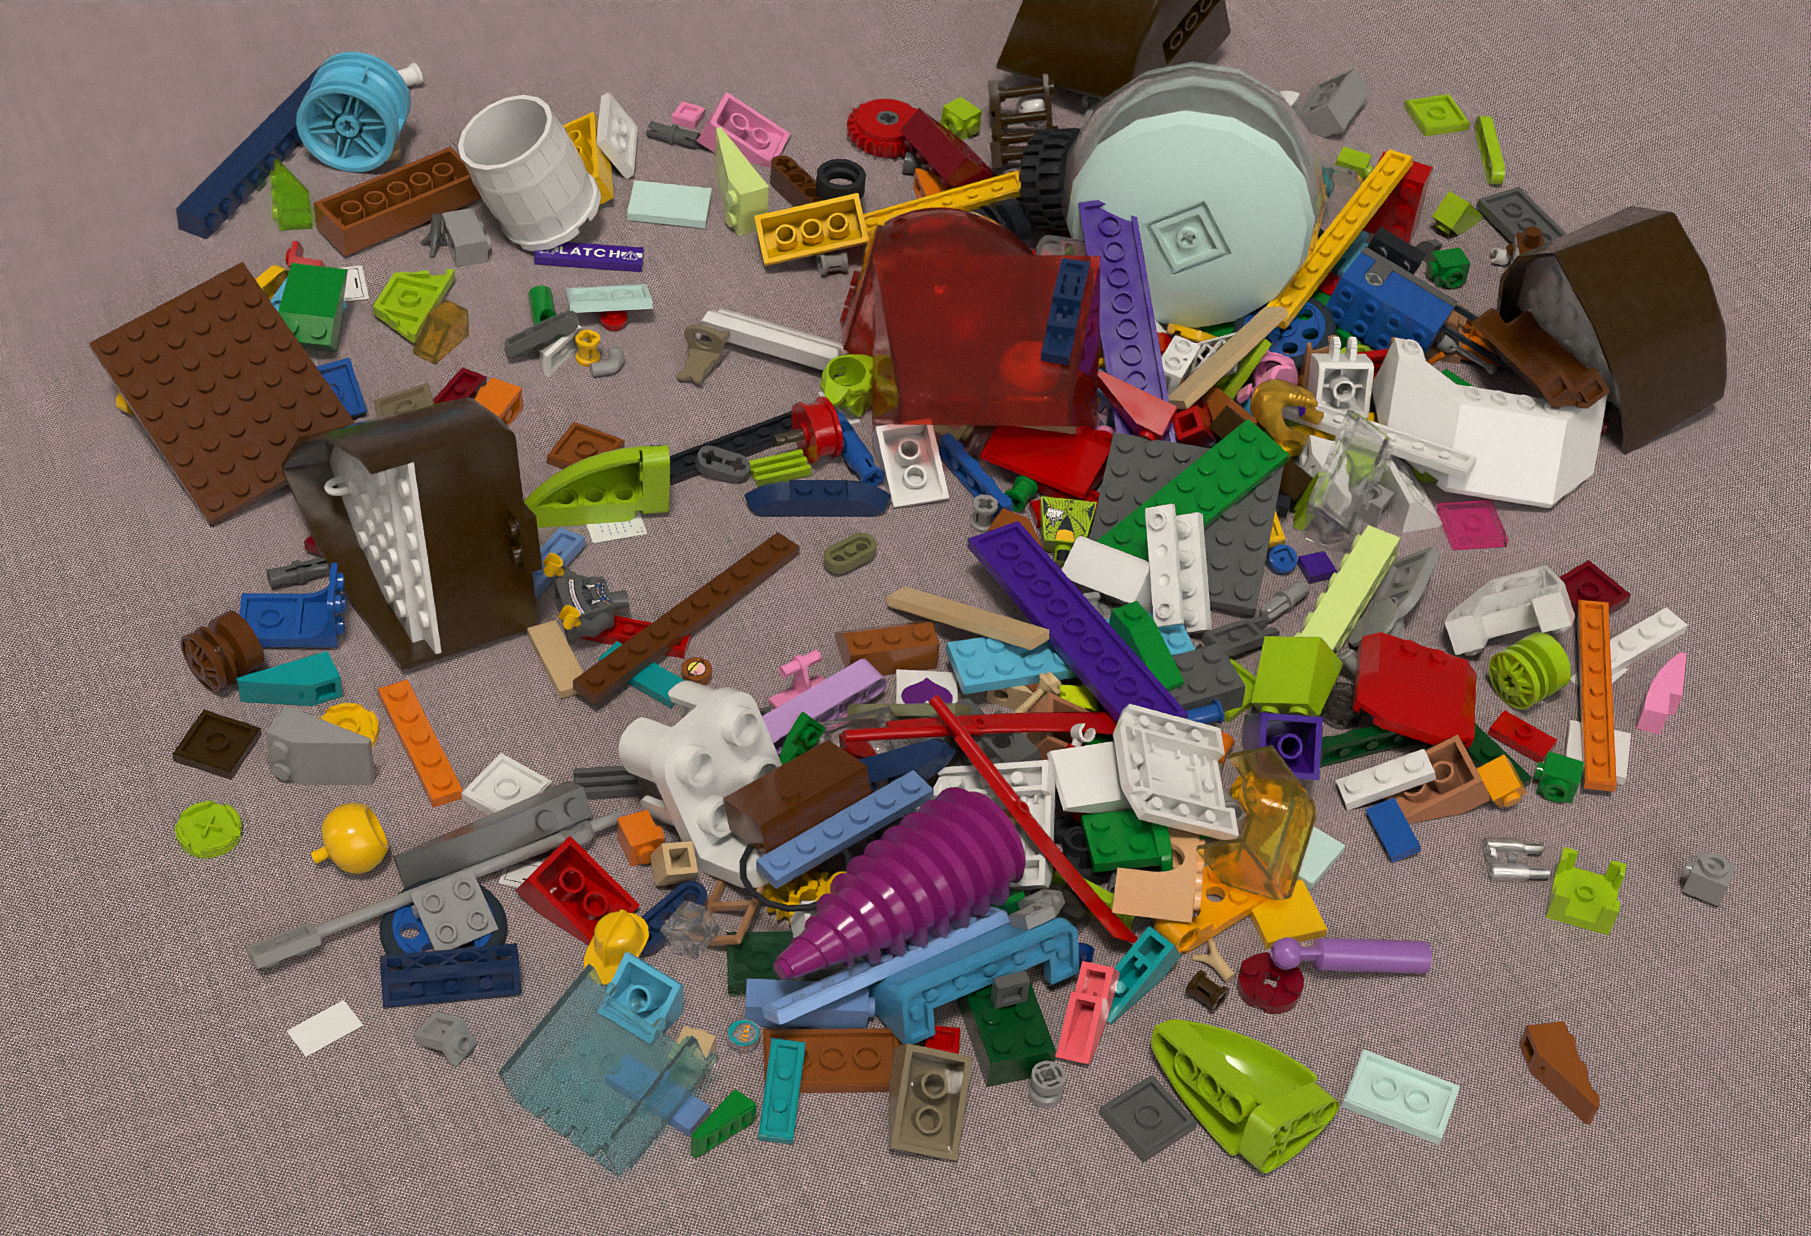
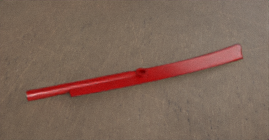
M939 695L934 696L929 701V704L955 735V741L1009 810L1010 815L1017 820L1045 857L1108 932L1115 938L1135 943L1139 938L1115 913H1112L1107 904L1069 862L1029 812V806L1020 800L1016 792Z
M1027 712L956 716L968 733L975 736L994 733L1071 732L1074 725L1085 723L1082 733H1085L1089 728H1094L1096 733L1113 735L1117 725L1116 720L1109 712ZM940 717L886 721L887 727L844 729L842 735L844 742L955 736Z

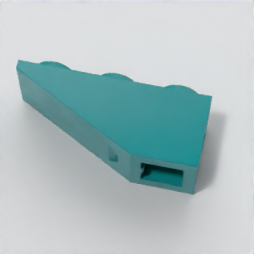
M328 651L237 678L241 702L315 706L342 697L341 678Z

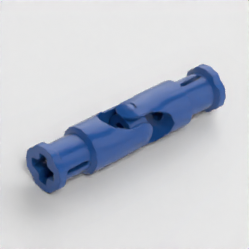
M834 407L842 429V455L850 469L859 475L860 482L877 487L884 480L885 473L882 469L876 467L874 457L860 440L844 414L838 412L836 407Z

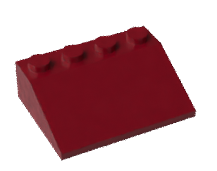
M920 107L900 130L906 137L904 143L914 152L918 150L915 155L925 164L930 163L927 168L939 177L941 175L939 178L940 182L949 189L953 186L958 188L997 176L967 143Z

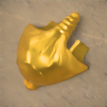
M1280 379L1262 382L1255 388L1251 396L1250 411L1254 418L1277 442L1301 446L1307 439L1308 434L1288 428L1283 421L1282 410L1288 405L1298 406L1301 419L1318 425L1324 418V412L1315 408L1318 406V402L1314 398L1313 393L1296 384Z

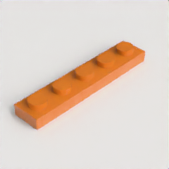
M408 679L378 688V697L432 807L462 799L463 789Z

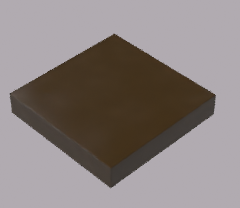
M203 709L173 752V761L232 780L261 737V728Z

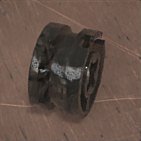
M1336 682V685L1333 686L1320 713V717H1323V722L1328 726L1339 730H1348L1359 723L1363 709L1360 708L1359 712L1353 710L1355 688L1353 684ZM1333 719L1338 720L1336 724L1332 723Z

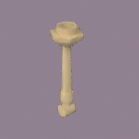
M1050 671L1046 674L1041 672L1038 675L1040 688L1013 713H1026L1045 693L1059 694L1061 691L1058 688L1062 683Z

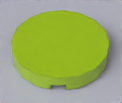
M204 801L193 804L179 816L180 820L175 825V834L179 847L185 853L196 858H214L228 853L241 840L243 831L239 813L231 805L226 803L224 805L216 804V801Z

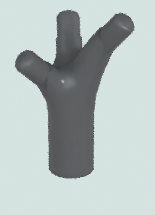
M437 213L432 214L430 231L427 237L421 241L422 245L430 242L429 256L431 258L435 257L438 241L442 246L447 244L441 234L443 215Z

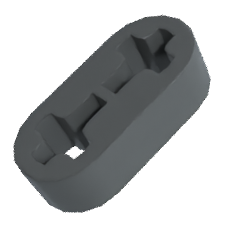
M708 445L702 447L695 458V466L699 472L731 483L744 481L750 470L749 460L745 456ZM706 456L712 457L711 465L706 463ZM734 464L739 465V473L733 471Z

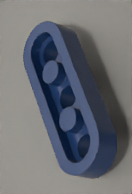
M695 881L681 883L641 917L649 927V941H647L641 954L646 955L656 952L706 908L707 890L702 884Z

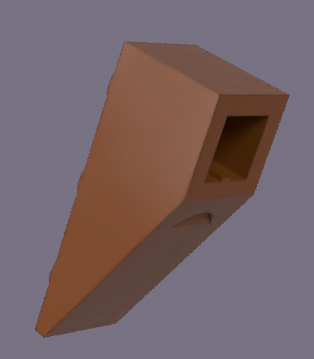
M1565 1021L1527 1025L1519 1046L1530 1073L1584 1124H1591L1600 1107L1599 1095L1596 1090L1592 1089L1588 1079L1587 1066L1585 1062L1580 1060L1576 1050L1575 1037L1569 1033Z

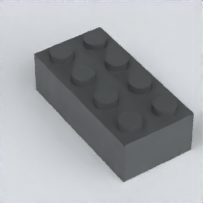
M1219 643L1172 656L1184 679V685L1170 690L1169 693L1185 711L1209 705L1213 700H1218L1221 703L1223 712L1239 707L1242 708L1246 686Z

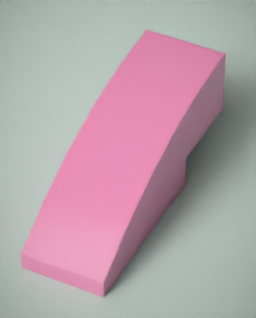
M1680 652L1658 672L1639 713L1636 729L1660 734L1668 714L1675 715L1683 695L1687 653Z

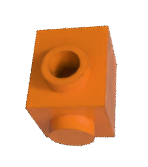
M648 809L617 818V839L630 867L651 863L650 855L662 843H665V836L661 826L655 825Z

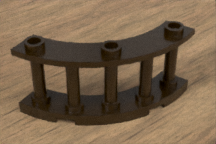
M1043 74L1044 84L1008 89L1000 87L998 80L988 81L990 112L992 117H996V123H991L992 141L990 143L993 170L1004 169L1008 161L1022 160L1024 156L1022 153L1026 146L1008 148L1009 144L1028 142L1038 132L1008 134V132H1004L1003 128H1008V125L1047 120V129H1058V126L1053 125L1051 96H1055L1054 80L1049 81L1048 74ZM1045 94L1046 110L1011 115L1002 113L1001 102H1006V99Z

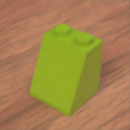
M1265 636L1251 703L1260 713L1319 717L1342 669L1343 662L1321 637Z

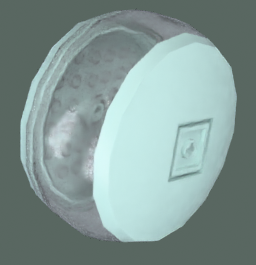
M1188 62L1146 71L1107 96L1097 105L1067 153L1061 193V210L1075 255L1079 261L1087 262L1078 203L1099 200L1105 203L1100 208L1122 219L1132 222L1131 215L1137 217L1155 320L1158 323H1173L1184 327L1198 328L1236 321V319L1246 316L1275 299L1286 288L1315 249L1328 193L1315 138L1280 92L1238 68Z

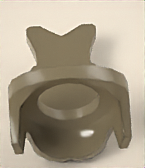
M696 324L687 326L684 330V337L690 347L689 358L685 362V368L676 375V379L694 381L697 384L702 383L704 376L711 371L713 365L720 361L723 347L730 337V331L719 332L711 327ZM696 333L706 334L712 339L713 344L703 340H696Z

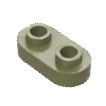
M855 533L825 550L824 566L832 573H846L875 557L877 541L868 533Z

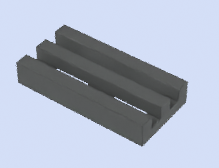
M623 765L573 769L574 783L586 787L584 791L587 799L640 796L638 776L629 773Z

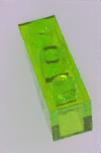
M279 159L275 160V170L270 171L272 203H277L272 204L273 220L279 221L280 231L312 229L309 191Z

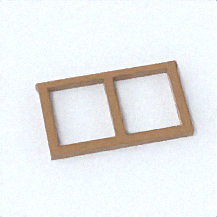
M718 878L689 944L691 947L741 944L759 901L753 897L752 900L718 902L727 883ZM767 884L757 887L756 891L763 895ZM747 910L736 935L702 937L713 912Z

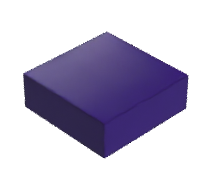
M1325 551L1298 557L1297 564L1308 583L1328 580L1334 572L1337 573Z

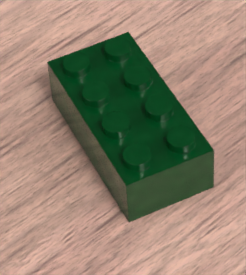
M1031 981L1026 1002L997 1009L994 1008L990 999L992 984L957 998L956 1001L986 1087L1031 1079L1032 1069L1036 1064L1041 1061L1054 1062L1056 1049Z

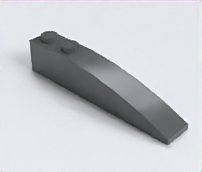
M566 781L395 855L393 858L403 887L406 888L418 881L438 878L502 855L593 815L583 786Z

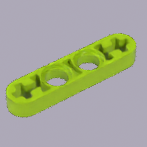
M1477 116L1475 137L1487 183L1502 185L1505 177V164L1493 119L1491 116Z

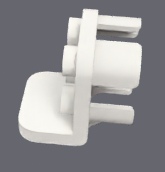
M682 681L669 690V698L671 702L693 710L673 727L645 717L636 719L625 729L621 736L619 757L624 768L629 773L656 783L663 801L646 795L640 801L643 810L648 809L652 818L676 827L682 842L693 841L697 868L709 875L745 888L740 880L739 861L748 843L729 829L723 798L782 766L759 708L752 696L729 687L716 690L693 681ZM753 848L746 862L747 878L753 888L770 883L756 868V859L762 857L763 854Z

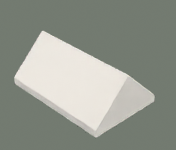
M1380 451L1386 463L1381 481L1378 484L1395 492L1390 512L1400 531L1405 533L1440 527L1443 523L1411 466L1402 458Z
M1079 536L1062 568V571L1073 584L1084 593L1100 592L1102 600L1115 605L1123 606L1138 601L1147 613H1151L1152 593L1149 562Z

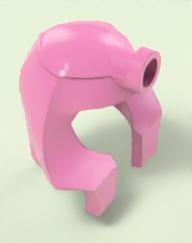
M1267 350L1252 372L1254 388L1252 384H1248L1239 390L1237 401L1241 404L1248 398L1251 399L1255 388L1262 382L1280 379L1297 385L1298 373L1294 361L1287 356L1271 353Z

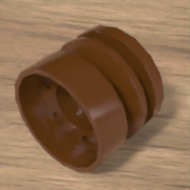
M232 610L226 611L210 620L208 628L200 626L194 632L182 636L181 649L192 673L207 690L213 693L220 692L225 689L226 685L235 683L237 675L242 677L262 667L265 661L264 652L253 629L243 617Z

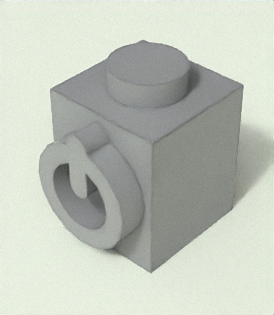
M1699 850L1695 861L1688 860L1681 877L1687 879L1682 892L1720 906L1736 865L1728 862L1720 854H1708Z

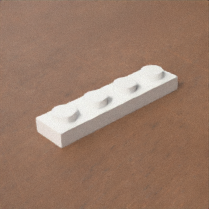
M1666 607L1610 640L1612 675L1684 634L1688 625Z

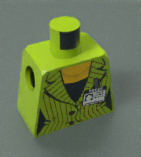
M1041 496L1039 513L1042 546L1044 551L1054 552L1053 561L1058 567L1064 566L1079 536L1089 537L1097 502Z

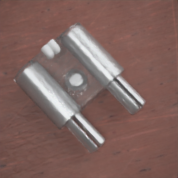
M1522 838L1483 839L1482 852L1489 881L1528 882L1530 878H1549L1550 870L1548 867H1530L1527 854H1542L1544 852L1543 843H1524Z

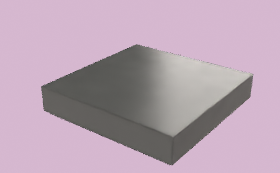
M1153 1075L1106 1103L1099 1110V1115L1143 1163L1194 1131L1197 1122Z

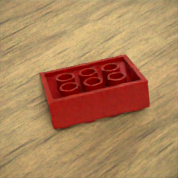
M1076 420L1077 429L1075 434L999 424L982 450L980 458L1084 499L1104 478L1113 434L1106 430L1091 428L1080 420Z

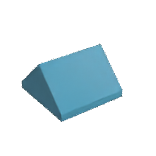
M625 952L599 1005L597 1013L652 1046L655 1045L683 1013L684 985L632 953Z

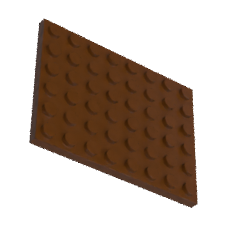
M244 262L231 267L89 343L91 350L210 527L288 484L281 465L298 437L355 424Z

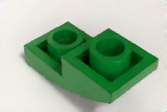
M802 711L782 747L779 756L781 764L784 765L811 750L827 728Z

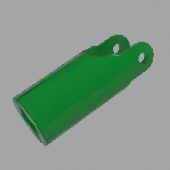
M538 285L531 288L528 293V299L534 326L552 316H556L552 290L549 287Z

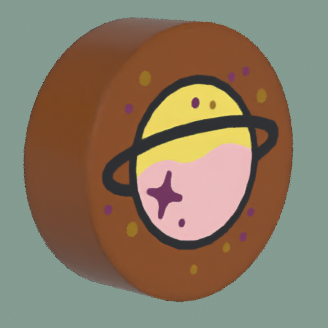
M689 658L682 664L681 678L685 681L688 680L706 685L712 678V666L704 658Z

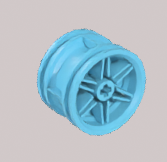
M362 52L335 54L320 65L309 91L301 102L296 116L298 135L304 146L313 156L335 169L347 172L373 170L381 166L392 153L399 133L410 113V92L402 76L384 60Z

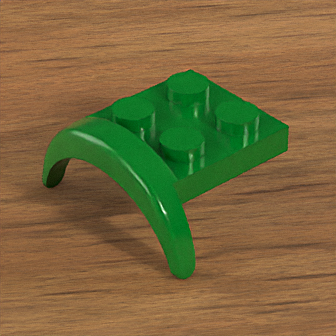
M1134 810L1081 815L1080 824L1093 872L1117 870V867L1129 869L1160 865V872L1173 870L1172 846L1167 826L1140 820Z

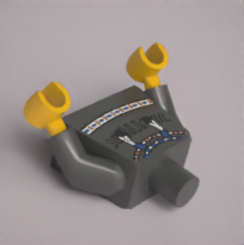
M549 553L543 560L545 565L543 569L544 574L547 577H554L556 575L555 602L559 611L558 617L562 620L568 640L583 636H598L604 630L614 626V610L629 608L627 591L609 592L605 578L578 575L562 566L563 560L555 553Z

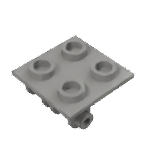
M472 868L410 894L414 903L411 906L413 915L416 919L420 917L434 951L454 949L498 930Z

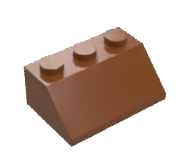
M916 621L835 632L844 668L860 659H866L883 676L896 674V669L919 671L937 669L940 643L933 622Z

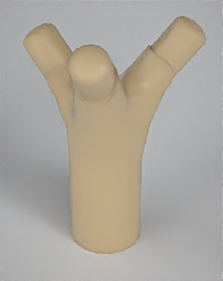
M1212 938L1208 939L1209 954H1194L1192 959L1193 961H1201L1212 966L1225 983H1228L1235 978L1236 974L1218 952L1215 941Z

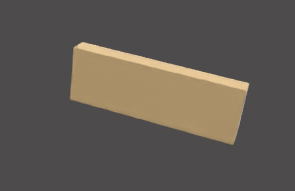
M556 620L527 628V636L559 698L562 699L579 694L573 690V680L580 676L583 671Z

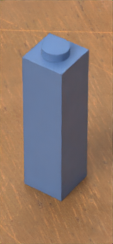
M747 979L745 1020L753 1022L757 1027L800 1029L867 1028L868 1018H874L875 998L869 997L868 985L779 1025L765 1019L762 1007L818 981ZM745 1023V1025H744V1026H749V1025H750V1027H754L752 1024H749V1023Z

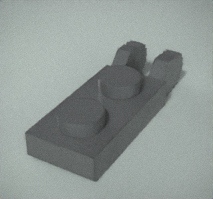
M573 310L566 311L565 313L562 312L507 338L504 350L508 358L515 355L517 357L524 356L532 350V347L540 343L546 345L552 342L558 334L565 336L571 334V332L578 328L577 314Z
M1262 615L1251 619L1245 618L1206 631L1201 642L1205 646L1219 643L1227 657L1262 646L1265 636H1280V631L1275 627L1263 630L1267 627L1268 620Z

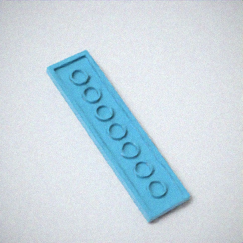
M1153 612L1148 613L1153 618ZM1183 624L1158 628L1172 656L1195 650ZM989 637L947 642L946 653L963 694L1039 683L1038 675L1041 672L1046 674L1050 671L1058 680L1078 677L1048 641L1033 650L1024 649Z

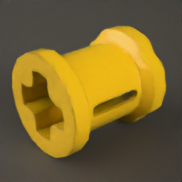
M589 329L579 331L575 336V343L578 346V351L575 354L576 362L581 366L590 367V363L600 361V353L597 350V345L600 343V335Z

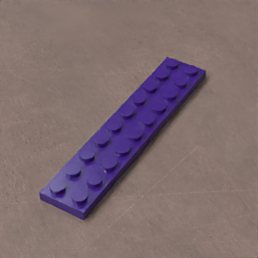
M1099 200L1078 203V211L1087 262H1090L1089 276L1105 372L1169 403L1138 219L1132 215V222L1122 219L1100 208L1105 203ZM1111 404L1115 432L1138 436ZM1173 422L1163 441L1176 443Z
M1019 521L968 538L967 548L1033 625L1049 629L1048 642L1117 723L1122 710L1129 704L1187 719L1188 713Z

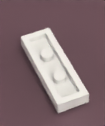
M1421 749L1337 779L1336 784L1346 809L1349 811L1436 780V775L1425 750Z

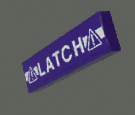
M565 242L552 249L535 250L534 264L642 272L644 247Z

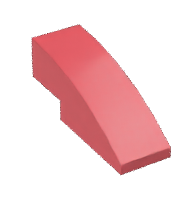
M1082 961L1075 992L1071 991L1056 1058L1090 1065L1102 1036L1120 975L1114 967Z

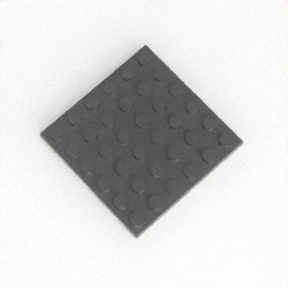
M1114 432L1090 540L1096 542L1209 451L1210 448L1157 439L1150 441L1143 437ZM1284 465L1204 529L1210 607L1256 614Z

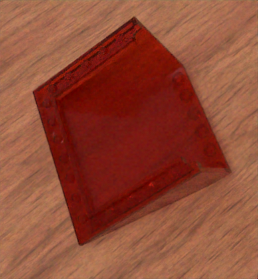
M874 254L872 424L1098 426V387L1096 383L1099 373L1101 256ZM1062 258L1090 262L1069 365L1040 361L1052 305V296Z

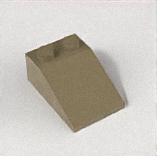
M908 1043L894 1049L889 1081V1149L957 1161L972 1064L971 1056Z

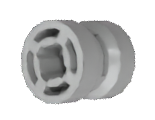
M1041 1061L1032 1069L1028 1097L1033 1105L1049 1109L1057 1106L1061 1101L1066 1075L1064 1069L1059 1064L1052 1061Z

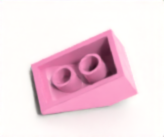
M725 92L712 110L697 142L715 153L716 128L721 127L750 163L771 168L772 158L781 154L790 133L731 94Z

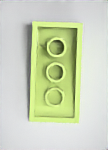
M718 127L716 128L715 173L725 211V220L730 228L732 227L738 236L757 231L754 216L768 213L769 186L725 131Z

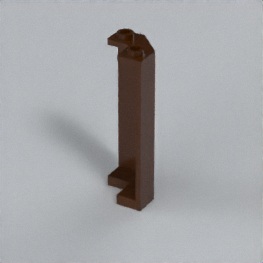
M1490 308L1471 322L1482 341L1552 407L1569 405L1588 409L1611 392L1595 368L1588 370L1539 326L1528 310H1525L1508 324H1505L1494 308Z

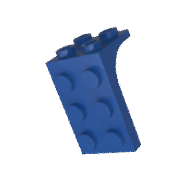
M331 563L329 585L318 592L309 594L242 593L239 615L253 629L261 647H337L338 636L344 635L345 629L344 616H341L342 612L347 610L346 594H341V591H344L345 588L344 573H339L338 563Z

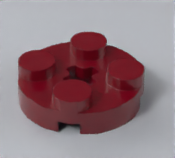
M1265 952L1252 955L1243 960L1236 986L1241 999L1248 1006L1254 1008V1005L1259 1008H1264V1013L1282 1014L1293 1009L1298 1003L1304 989V978L1298 966L1287 970L1281 969L1272 962L1270 953ZM1265 979L1274 980L1276 982V987H1272L1270 984H1264L1263 982L1265 981Z

